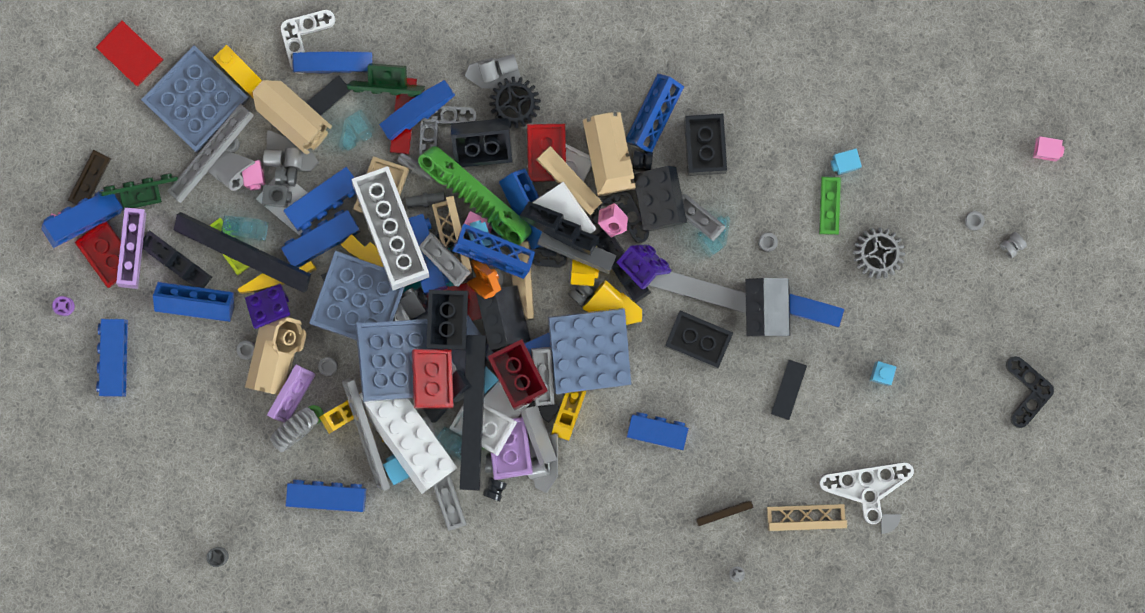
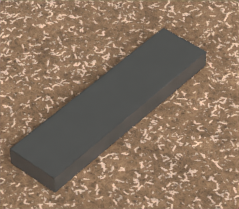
M543 232L538 241L540 246L607 274L610 273L617 256L598 247H595L590 256Z

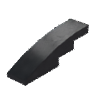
M529 201L520 214V218L538 230L590 256L599 242L598 236L581 230V225L564 219L563 214Z
M149 230L145 235L143 250L193 287H206L212 279L210 274Z
M604 230L596 235L599 237L597 247L617 255L612 269L632 300L637 303L649 295L651 291L648 286L645 289H641L616 263L625 251L615 236L611 238Z

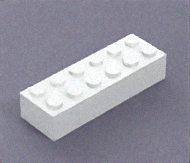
M387 166L353 178L352 185L392 290L429 278L427 266L389 167Z
M362 392L359 394L367 418L421 494L457 469L409 399L363 402Z

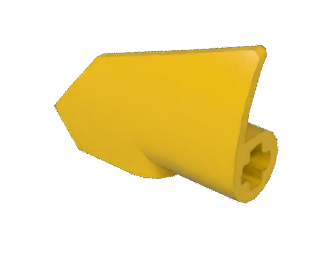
M606 280L598 286L595 295L582 307L583 310L588 312L624 308L626 325L642 322V309Z

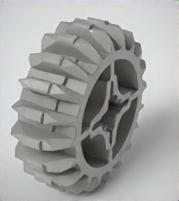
M881 227L877 229V233L874 228H871L870 234L867 231L863 233L865 238L858 237L861 244H854L856 248H859V250L853 251V254L859 255V257L854 258V262L860 260L861 264L857 265V268L859 269L864 266L865 269L862 271V274L870 271L869 278H872L874 273H876V279H880L881 273L884 278H888V272L890 275L895 274L893 268L900 270V266L897 263H904V260L899 258V256H905V252L899 251L904 248V245L898 246L897 244L901 241V238L894 240L896 233L893 232L889 236V229H886L883 234ZM878 238L887 240L892 247L882 246ZM872 239V251L864 254L867 242ZM877 248H879L882 251H887L883 253V255H881V258H878L879 255L871 256L878 250ZM894 252L893 261L886 268V255ZM866 260H876L880 269L872 267Z
M306 407L283 423L272 434L270 441L280 452H284L309 433L317 425L319 419L314 411Z

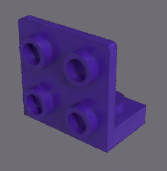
M650 245L630 246L616 262L641 289H645L657 275L670 274L672 271L668 267L667 261L659 258L656 250Z
M281 284L245 297L255 329L290 315L287 304L289 299Z

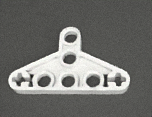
M897 463L822 476L819 485L826 492L860 502L865 521L869 524H877L882 518L880 500L913 476L914 470L908 463ZM902 466L910 470L906 477L903 474H896L898 478L894 479L895 473L892 467H896L895 471L902 470ZM883 469H888L891 473L890 478L887 480H883L880 476V472ZM863 472L871 474L872 479L870 482L865 483L862 481L861 475ZM839 475L838 482L841 486L840 488H836L837 484H832L830 489L823 485V482H826V478L834 481L837 480L835 476ZM844 475L852 477L853 482L851 485L846 486L842 483ZM867 491H872L875 495L874 500L871 502H867L864 498V494ZM870 510H875L878 513L875 521H870L867 517Z

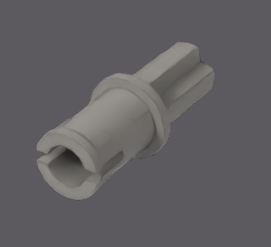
M403 153L400 154L397 159L398 163L409 168L412 174L415 173L426 181L430 180L431 176L420 167L417 161Z
M735 566L730 570L729 575L733 581L740 582L744 579L745 572L741 567Z

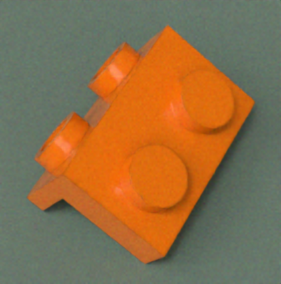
M474 259L470 261L476 277L467 282L468 286L484 299L493 297L501 290L497 280L499 279L498 273L495 269H490L487 264Z

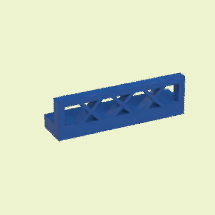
M657 74L626 137V142L639 147L645 152H652L684 86L670 76ZM673 84L677 88L674 94L670 96L669 90ZM666 102L667 108L665 112H662L661 106ZM658 119L659 124L656 129H653V123ZM650 136V143L646 147L643 143L646 137Z
M466 224L462 225L459 237L452 250L522 279L529 273L535 251ZM465 231L472 233L475 239L472 241L464 239ZM482 240H490L493 247H485ZM500 247H508L511 254H502ZM518 254L528 255L527 263L520 261Z

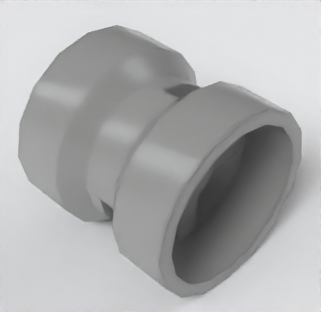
M1014 232L1008 240L1000 243V247L1002 250L1006 248L1008 250L1006 255L1012 259L1019 250L1026 248L1027 244L1017 232Z

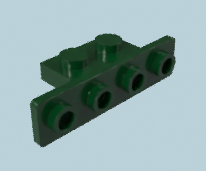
M370 63L368 64V81L352 80L347 84V89L353 90L356 93L371 91L372 94L389 92L390 95H400L402 93L408 94L410 97H416L425 90V86L407 84V66Z
M168 173L160 175L161 178L153 180V177L141 179V183L134 184V181L124 182L122 187L115 188V185L105 186L103 191H99L100 196L119 193L123 210L125 208L152 205L162 202L158 185L178 181V177Z

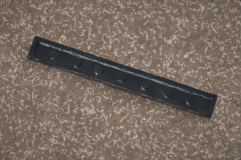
M182 212L177 214L174 231L303 293L308 290L311 278L310 273Z
M467 335L465 378L470 386L464 391L459 490L480 491L486 335Z

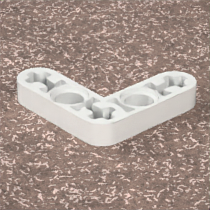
M322 10L288 19L282 23L281 32L292 70V53L305 52L301 35L332 27L335 24V16L331 11ZM326 14L328 17H332L328 24L325 21L319 22L320 26L317 27L314 17L318 16V20L324 19ZM307 19H311L314 23L310 29L303 27V23ZM288 24L295 27L292 29L294 37L298 35V38H291L289 32L285 31L288 28ZM293 42L300 44V48L296 52L290 51V44Z

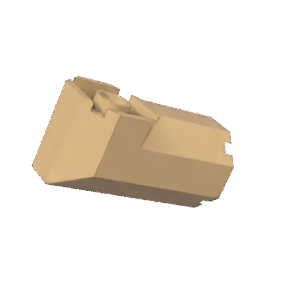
M262 80L253 90L256 110L305 154L310 153L308 151L309 148L316 149L328 136L329 133L326 129L327 127L331 129L332 125L282 81Z
M617 112L616 116L613 113L595 115L590 117L591 121L587 122V118L583 119L597 196L635 189V183H633L634 174L631 159L628 156L629 152L621 113Z
M284 317L259 327L245 388L279 395L290 375L295 353L300 352L304 347L307 334L301 328L302 323L300 320Z

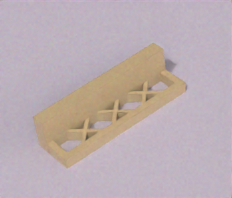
M551 146L536 159L558 184L565 183L588 216L603 203Z
M454 196L446 197L447 201L432 204L440 240L446 248L450 241L453 243L457 241L461 231ZM448 206L449 214L447 217L439 216L437 209ZM446 223L454 229L450 237L442 232ZM455 253L454 256L472 273L469 257L460 254V259L457 257L459 253Z
M522 242L519 245L530 249L529 242ZM523 253L518 254L520 261L527 263L529 256ZM530 268L529 273L524 279L512 275L513 286L518 285L526 320L534 319Z
M844 504L767 507L769 531L847 528ZM840 508L841 520H832L827 514L832 509ZM813 509H818L824 514L818 521H813L808 516ZM783 510H790V511L788 512V514H786ZM794 510H799L804 514L800 521H793L789 515ZM771 511H780L785 517L780 522H772ZM788 518L791 522H784V520Z

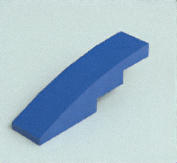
M372 52L292 53L293 72L297 73L368 72V64L372 63Z
M443 80L407 102L379 125L387 138L393 140L405 129L410 130L423 118L428 119L452 99L455 94L446 80Z
M790 294V315L837 328L840 327L844 313L843 308Z

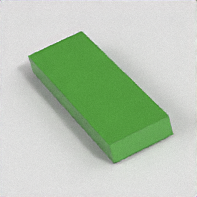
M821 177L819 234L839 235L841 177Z

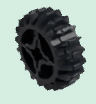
M515 77L511 78L512 83H509L508 79L505 78L504 82L506 85L503 86L499 82L498 86L501 89L493 88L497 95H490V98L495 100V102H490L489 105L496 107L491 110V113L498 112L495 119H500L501 117L508 118L509 128H511L512 123H515V128L517 129L519 127L518 122H521L522 126L525 127L524 120L527 119L529 123H532L530 115L535 118L537 117L533 110H540V107L536 106L535 103H541V100L534 99V97L539 95V92L532 93L535 86L532 85L528 88L529 80L522 84V77L519 78L518 83L515 82ZM512 88H521L528 94L517 96ZM507 90L509 99L499 106L500 97ZM511 94H513L516 100H520V102H518L519 111H517L514 105H510V103H512ZM531 100L528 112L523 115L521 111L522 104ZM512 109L516 112L518 118L508 117L502 111Z

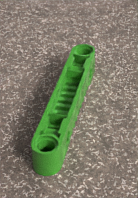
M432 146L419 156L418 163L426 173L438 183L447 185V188H453L452 193L458 192V198H465L464 203H470V208L475 207V212H481L482 218L487 217V222L491 223L492 228L505 240L520 245L531 235V227L525 220L520 218L518 214L440 148Z

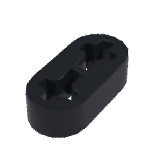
M550 249L534 250V256H537L540 252L542 256L548 257V260H541V263H537V260L533 258L532 263L535 266L560 268L566 264L567 257ZM557 254H560L564 261L556 264V261L550 260V257H556Z

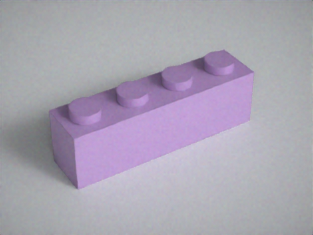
M125 208L116 282L118 287L138 289L146 221L144 209Z

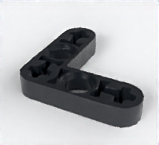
M619 192L603 200V203L598 206V212L603 204H613L612 199H615V202L620 200L621 195L628 197L626 205L623 203L617 205L626 216L629 212L637 214V220L633 223L628 221L627 228L636 242L643 243L648 239L649 231H645L644 239L635 236L637 234L636 228L632 230L630 227L637 225L639 222L642 223V219L632 196L628 192ZM598 215L593 217L594 224L598 223ZM643 224L639 225L640 230L644 231Z
M1014 356L1007 360L1006 368L1031 390L1030 394L1013 412L1010 419L1013 426L1023 428L1029 424L1052 397L1054 387L1022 358ZM1011 361H1019L1018 366L1021 369L1027 368L1022 372L1021 376L1018 375L1021 372L1019 369L1011 368L1013 366ZM1028 372L1033 373L1035 376V380L1032 383H1028L1025 380V375ZM1039 379L1042 380V382L1039 383L1042 387H1049L1047 389V391L1049 392L1048 394L1042 395V389L1038 386H1036L1035 389L1033 388V386L1038 383ZM1030 399L1037 402L1035 410H1030L1027 407V402ZM1024 408V410L1030 413L1031 415L1029 417V415L1026 414L1023 417L1024 423L1017 424L1016 415L1021 416L1024 413V411H1022L1021 409Z

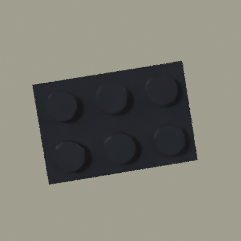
M724 113L685 116L684 127L688 176L726 174L727 157Z
M508 118L451 123L454 160L461 167L513 162Z
M664 166L634 174V183L644 231H654L687 223L677 168L675 166Z
M680 310L664 347L718 369L733 332Z

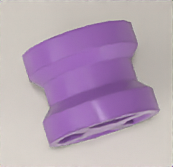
M59 296L53 301L52 308L56 314L68 316L74 311L75 304L72 299Z

